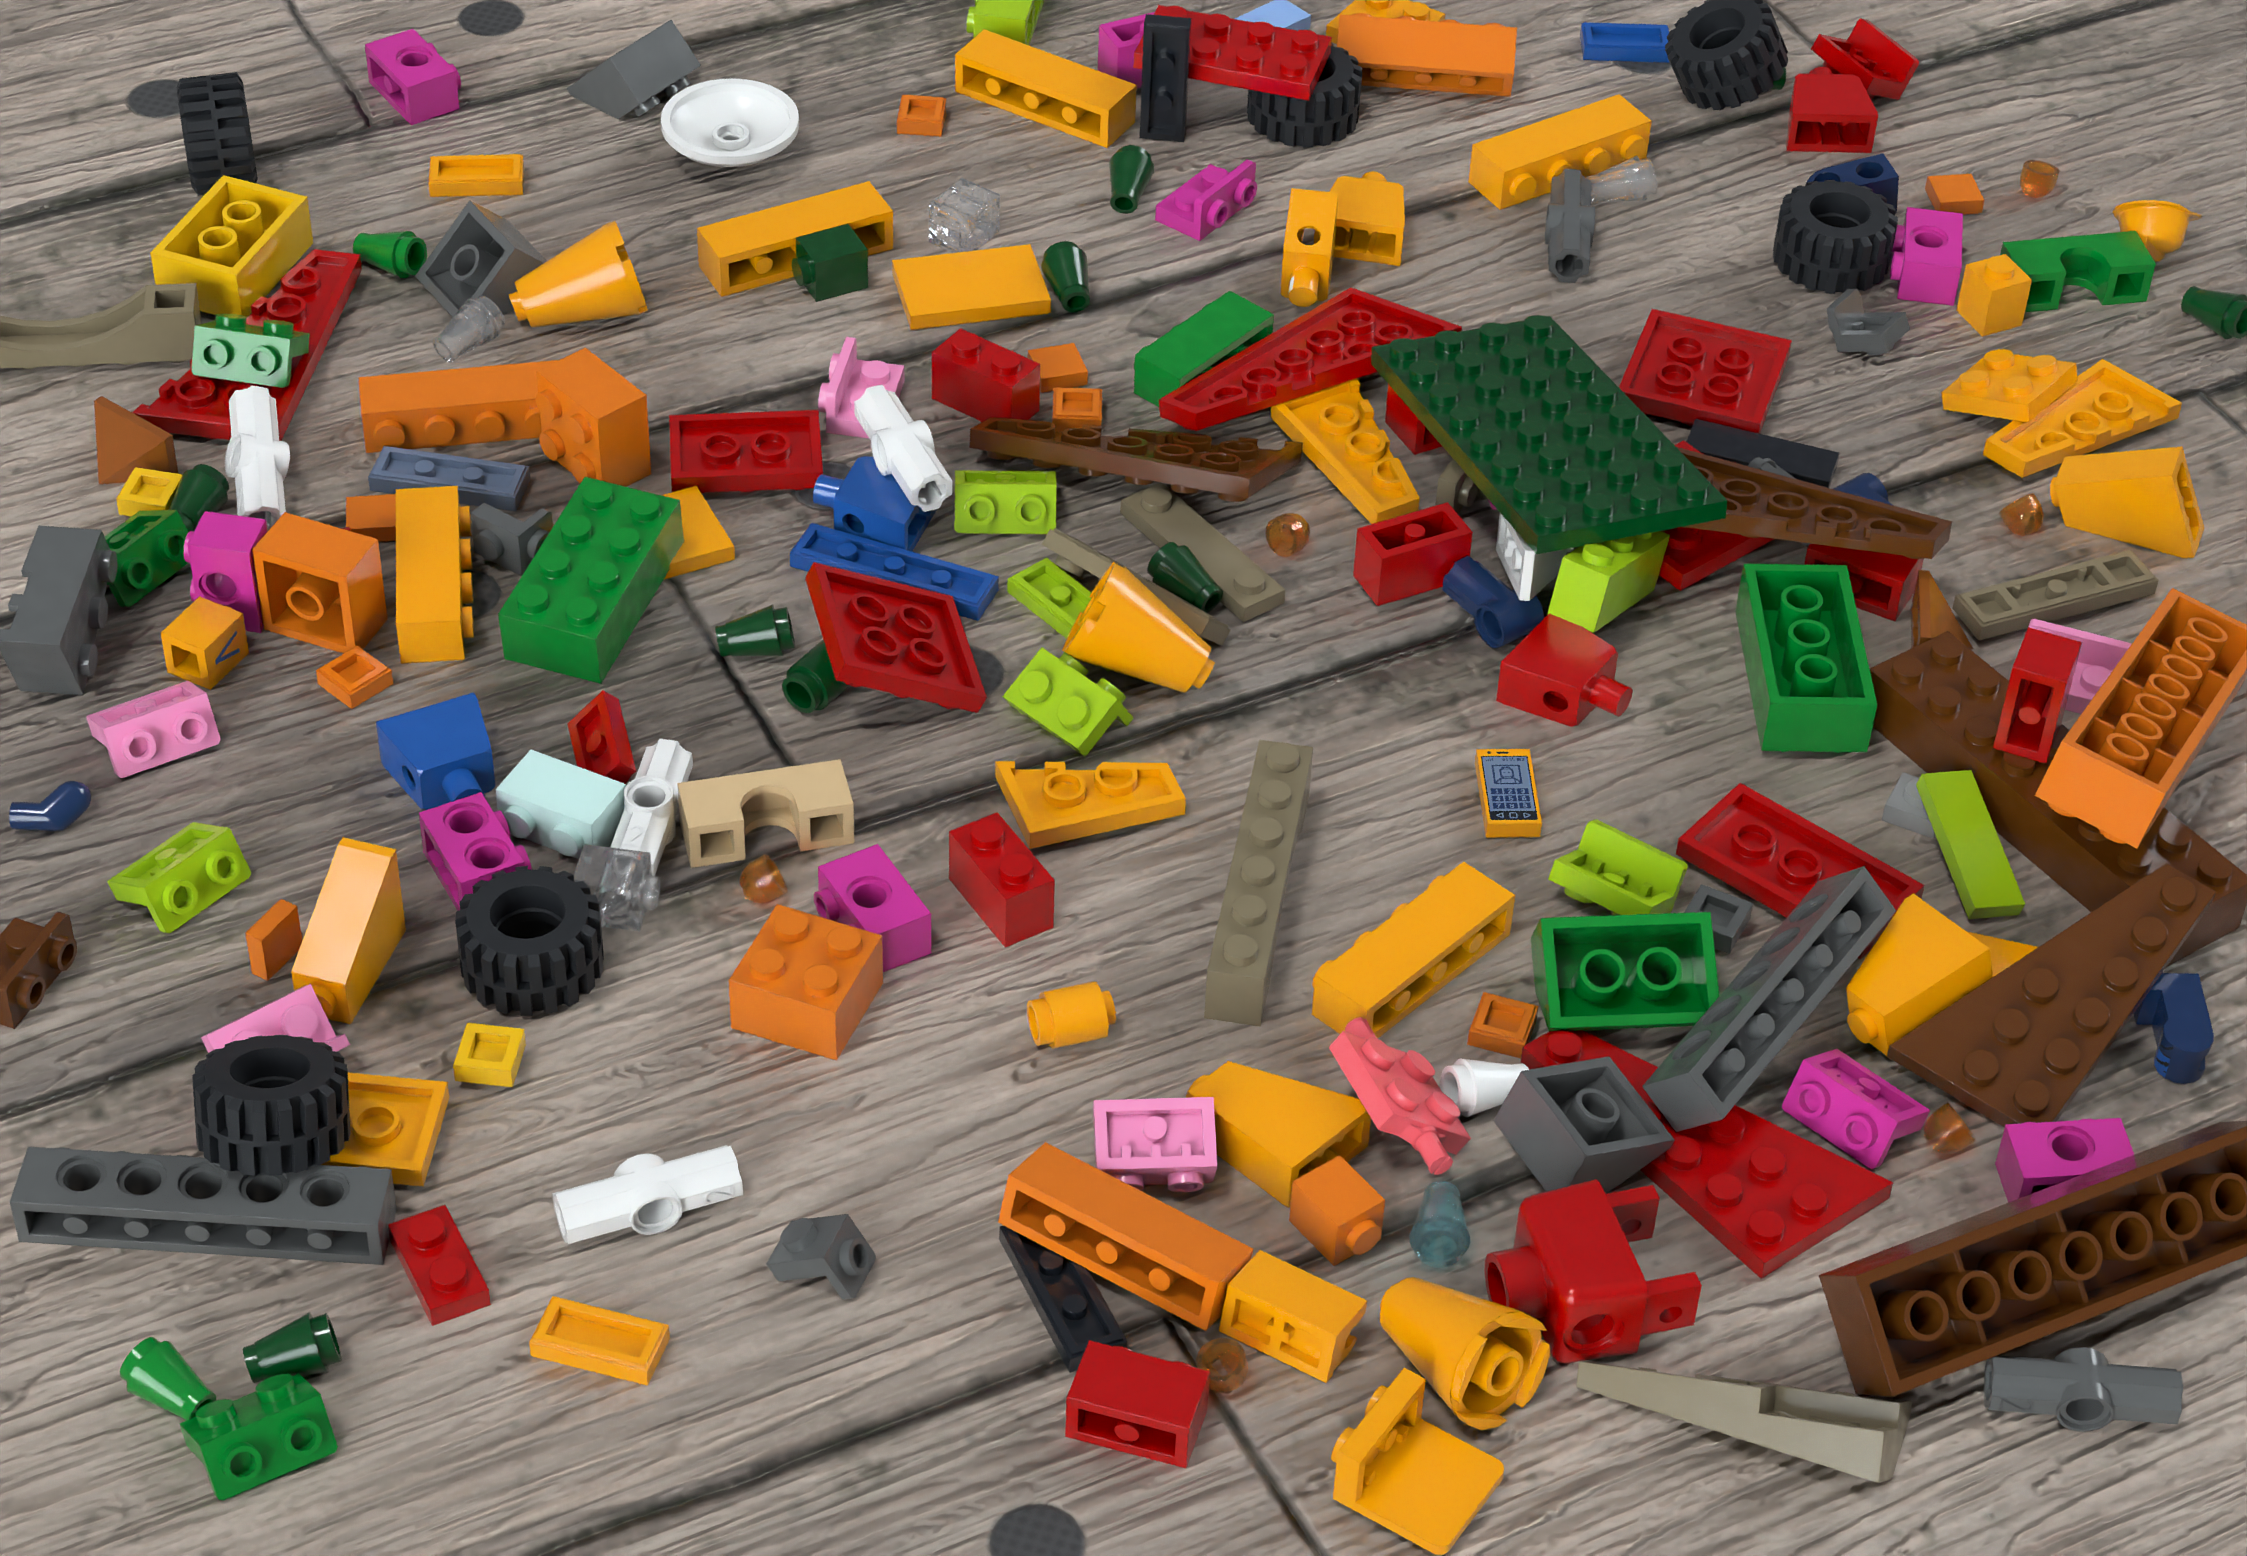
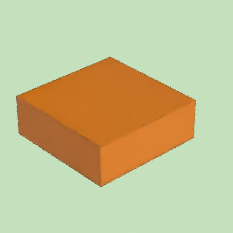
M902 95L897 117V134L942 137L946 116V98Z
M1972 174L1927 176L1925 191L1935 210L1962 213L1963 215L1982 213L1984 198Z
M1074 343L1028 350L1027 358L1040 363V392L1053 391V388L1056 387L1074 388L1088 385V370Z
M1053 388L1052 423L1056 426V432H1062L1068 428H1082L1083 425L1101 426L1102 389Z
M396 494L346 497V527H350L351 532L378 539V542L396 541Z
M358 645L316 670L318 685L351 709L393 685L392 670Z
M280 899L245 932L252 974L269 981L299 951L303 940L298 907Z
M1483 992L1469 1029L1467 1045L1521 1059L1522 1047L1529 1043L1536 1024L1539 1006Z

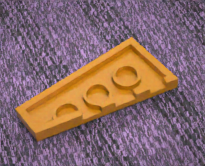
M2101 359L2078 375V381L2032 421L2013 420L1987 438L1983 455L2003 466L2006 470L2023 478L2062 463L2065 456L2083 455L2178 419L2182 402L2110 362Z
M1357 378L1271 406V419L1293 442H1303L1302 451L1371 524L1419 511L1420 498L1400 459L1393 457L1389 449L1390 440L1384 429L1379 430L1374 421V410L1368 399L1363 400L1359 392L1360 383Z

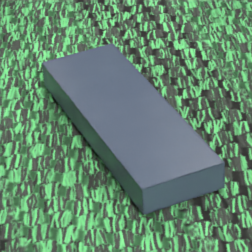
M383 446L368 476L370 491L396 494L395 489L458 486L459 503L480 506L486 503L496 509L517 511L530 482L529 466Z

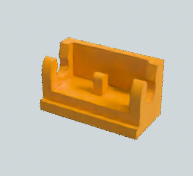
M1259 1250L1227 1285L1219 1332L1327 1383L1331 1379L1334 1370L1354 1347L1357 1337L1351 1335L1350 1332L1364 1316L1368 1301Z

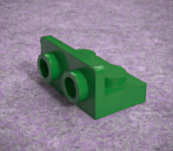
M177 510L138 511L105 536L110 550L115 551L117 555L116 578L114 582H107V585H109L120 607H131L188 564L184 559V543L188 530Z

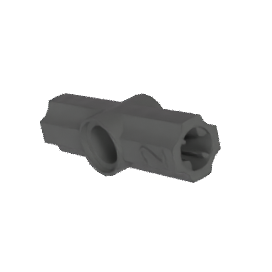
M1564 169L1559 176L1552 178L1550 203H1548L1545 226V244H1549V271L1558 277L1559 282L1576 283L1578 278L1589 273L1590 248H1592L1595 226V206H1591V181L1582 175L1581 170Z
M2086 1347L2065 1350L2058 1354L2054 1360L1997 1355L1986 1361L1983 1389L1984 1405L1988 1407V1410L2057 1415V1419L2062 1426L2079 1432L2101 1429L2109 1424L2111 1420L2178 1425L2182 1412L2183 1381L2181 1372L2176 1369L2108 1364L2104 1354Z

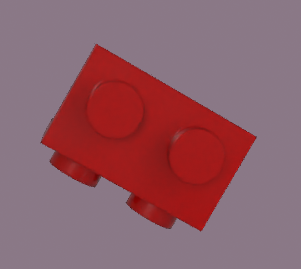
M1862 18L1857 21L1847 40L1819 34L1811 48L1813 52L1824 60L1822 66L1829 68L1833 74L1855 75L1859 77L1871 100L1875 95L1899 100L1919 65V60L1869 20Z

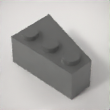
M38 525L21 570L22 577H28L25 591L23 594H12L8 608L9 612H16L10 629H0V652L20 691L84 695L87 677L93 676L97 669L98 651L95 639L97 629H103L106 625L108 606L104 596L107 582H114L116 578L117 555L115 551L110 550L102 530Z

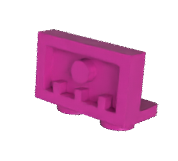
M1247 159L1230 173L1223 168L1209 164L1156 205L1155 221L1201 241L1216 228H1220L1226 220L1243 207L1250 205L1254 200L1257 192V183L1255 182L1256 163Z
M1838 1049L1803 1059L1782 1103V1109L1870 1169L1882 1165L1893 1140L1921 1130L1931 1111Z

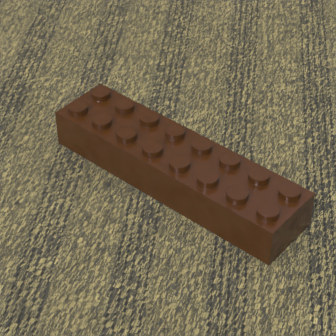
M1944 632L1869 668L1877 701L1873 728L1926 773L1972 770L1996 832L2090 912H2093L2167 863L2216 891L2212 904L2168 966L2240 927L2247 904V874L2166 808L2162 809L2138 848H2135L2127 843L2120 844L2105 838L2098 828L2077 817H2066L2058 814L2049 807L2046 801L2035 796L2069 729L2061 724L2047 764L1994 749L1993 746L2009 680L1950 632Z
M2247 1121L2213 1124L1819 1275L1855 1393L1896 1396L2246 1257Z

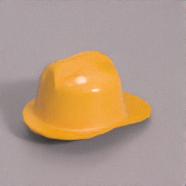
M2138 200L2120 204L2113 209V215L2119 221L2120 232L2136 231L2155 262H2160L2165 254L2178 250L2184 242L2189 221L2202 218V215L2191 212L2180 204L2168 201Z

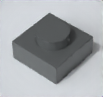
M1701 884L1684 913L1711 912L1714 948L1730 954L1751 918L1753 903Z

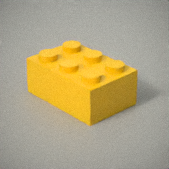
M223 175L150 252L155 285L196 283L200 311L214 315L236 314L247 318L252 313L251 305L261 296L266 297L313 244L308 197Z

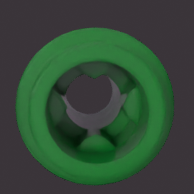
M411 231L376 234L360 233L354 240L353 254H360L361 261L372 264L400 278H407L410 275H416L427 260V247L424 240L417 237Z
M154 1337L144 1339L131 1350L121 1366L120 1377L127 1382V1391L176 1414L185 1421L196 1417V1411L202 1406L216 1401V1394L204 1385L170 1341L160 1342Z

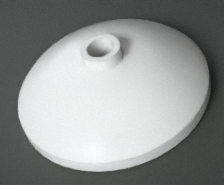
M717 79L692 85L675 94L662 110L661 129L668 144L693 161L718 167H741L768 160L791 144L799 130V113L793 100L784 92L771 85L747 79Z

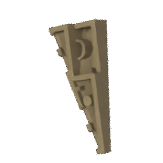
M1579 1361L1576 1387L1877 1483L1893 1478L1912 1406V1400L1893 1398L1892 1401L1855 1396L1854 1393L1836 1391L1832 1393L1790 1385L1696 1374L1695 1377L1657 1372L1656 1369L1639 1367L1635 1369L1592 1361Z

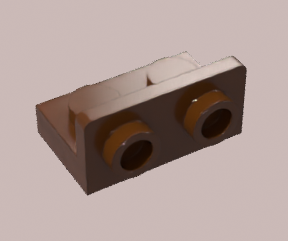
M58 911L45 927L14 918L0 934L1 1025L15 1029L27 1013L41 1003L45 991L62 971H66L72 965L77 954V942L74 939L70 915Z

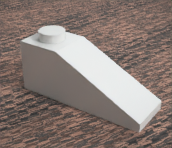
M1500 513L1496 552L1518 599L1530 601L1558 575L1562 558L1566 556V552H1572L1574 548L1536 555Z

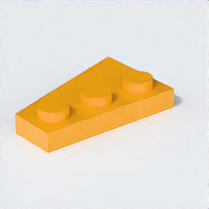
M995 761V778L1029 849L1185 814L1186 798L1168 763L1101 762L1096 767V770H1066L1065 762H1045V769L1043 770L1015 769V761Z

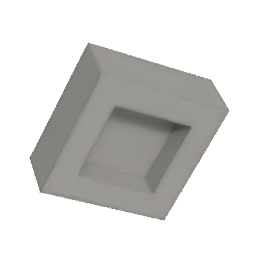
M1903 772L1885 804L1882 821L1934 838V830L1916 787L1919 778Z

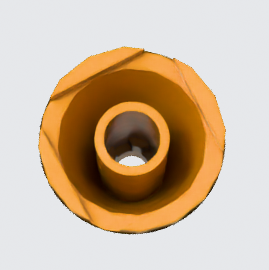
M616 221L603 225L516 280L514 283L517 291L508 294L518 322L528 319L531 328L635 316L648 312L642 290L624 247V241Z
M1115 562L1111 563L1090 594L1091 600L1084 612L1080 611L1066 638L1062 651L1077 660L1179 692L1186 693L1191 686L1200 689L1215 664L1213 660L1208 658L1211 647L1125 566L1122 567Z
M1408 1277L1392 1285L1382 1297L1380 1304V1324L1453 1413L1467 1425L1479 1430L1499 1427L1508 1421L1500 1416L1501 1413L1505 1412L1514 1403L1523 1408L1533 1397L1547 1368L1550 1357V1344L1542 1340L1541 1330L1546 1331L1543 1323L1530 1314L1416 1277Z

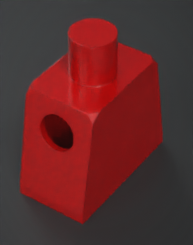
M1816 67L1809 74L1800 73L1796 75L1789 110L1786 150L1872 153L1878 112L1860 78L1855 75L1833 74L1827 67Z
M1549 613L1501 661L1496 701L1573 727L1578 726L1595 707L1617 717L1621 716L1631 701L1633 690L1631 687L1614 680L1618 658L1615 647L1584 627Z

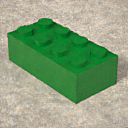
M584 477L498 613L504 659L602 684L670 570L671 561L684 543L680 500Z
M1743 564L1735 612L1761 751L1868 752L1877 701L1847 565Z

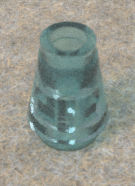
M1436 1181L1426 1187L1410 1232L1412 1249L1423 1263L1431 1267L1445 1268L1456 1264L1470 1245V1234L1459 1190L1455 1185L1446 1181Z

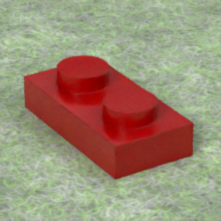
M602 690L567 723L576 764L578 767L626 784L636 772V767L618 698Z
M446 1205L387 1224L390 1242L432 1326L491 1305L489 1289Z

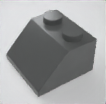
M669 20L605 60L566 89L572 97L616 119L623 117L632 110L639 117L661 103L656 95L663 90L668 97H671L691 84L687 75L700 67L701 64L673 21Z
M469 200L415 277L459 325L468 328L513 312L514 308L508 294L517 291L514 282L547 260L508 220Z
M1610 1057L1521 1071L1493 1120L1545 1191L1597 1179L1601 1183L1605 1194H1607L1670 1149L1675 1141Z

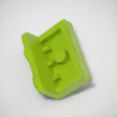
M1043 647L1040 648L1002 696L1010 706L1084 757L1087 756L1115 719L1127 727L1134 719L1122 704L1127 697L1117 687L1104 678H1101L1095 684L1085 677L1089 671L1075 658L1065 652L1060 658H1057Z
M1594 819L1587 823L1578 849L1555 859L1548 880L1564 887L1565 894L1572 899L1584 903L1595 902L1613 911L1612 915L1663 914L1672 912L1688 866L1686 862Z

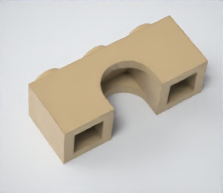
M841 759L677 783L680 826L691 868L746 860L745 836L753 829L767 825L780 826L791 831L797 839L800 852L854 844V803Z

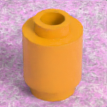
M1096 981L1044 991L1040 993L1039 999L1027 1002L1029 1028L1037 1046L1049 1044L1052 1049L1106 1038L1109 1025L1116 1023V1011L1112 995L1108 990L1101 991Z

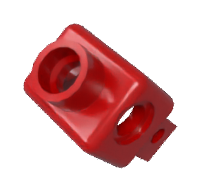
M1595 1179L1524 1198L1519 1207L1513 1248L1487 1254L1485 1259L1484 1273L1489 1301L1526 1312L1542 1322L1546 1331L1541 1330L1543 1339L1550 1344L1551 1356L1561 1363L1634 1354L1638 1352L1640 1338L1643 1335L1693 1326L1702 1285L1696 1272L1650 1281L1645 1280L1629 1242L1653 1238L1660 1200L1654 1185L1605 1194L1601 1183Z

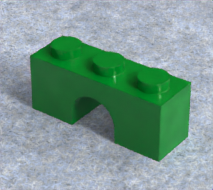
M2136 231L2003 242L2000 255L2006 254L2032 279L2025 312L2058 310L2062 289L2066 285L2080 286L2092 291L2102 306L2146 302L2156 265Z

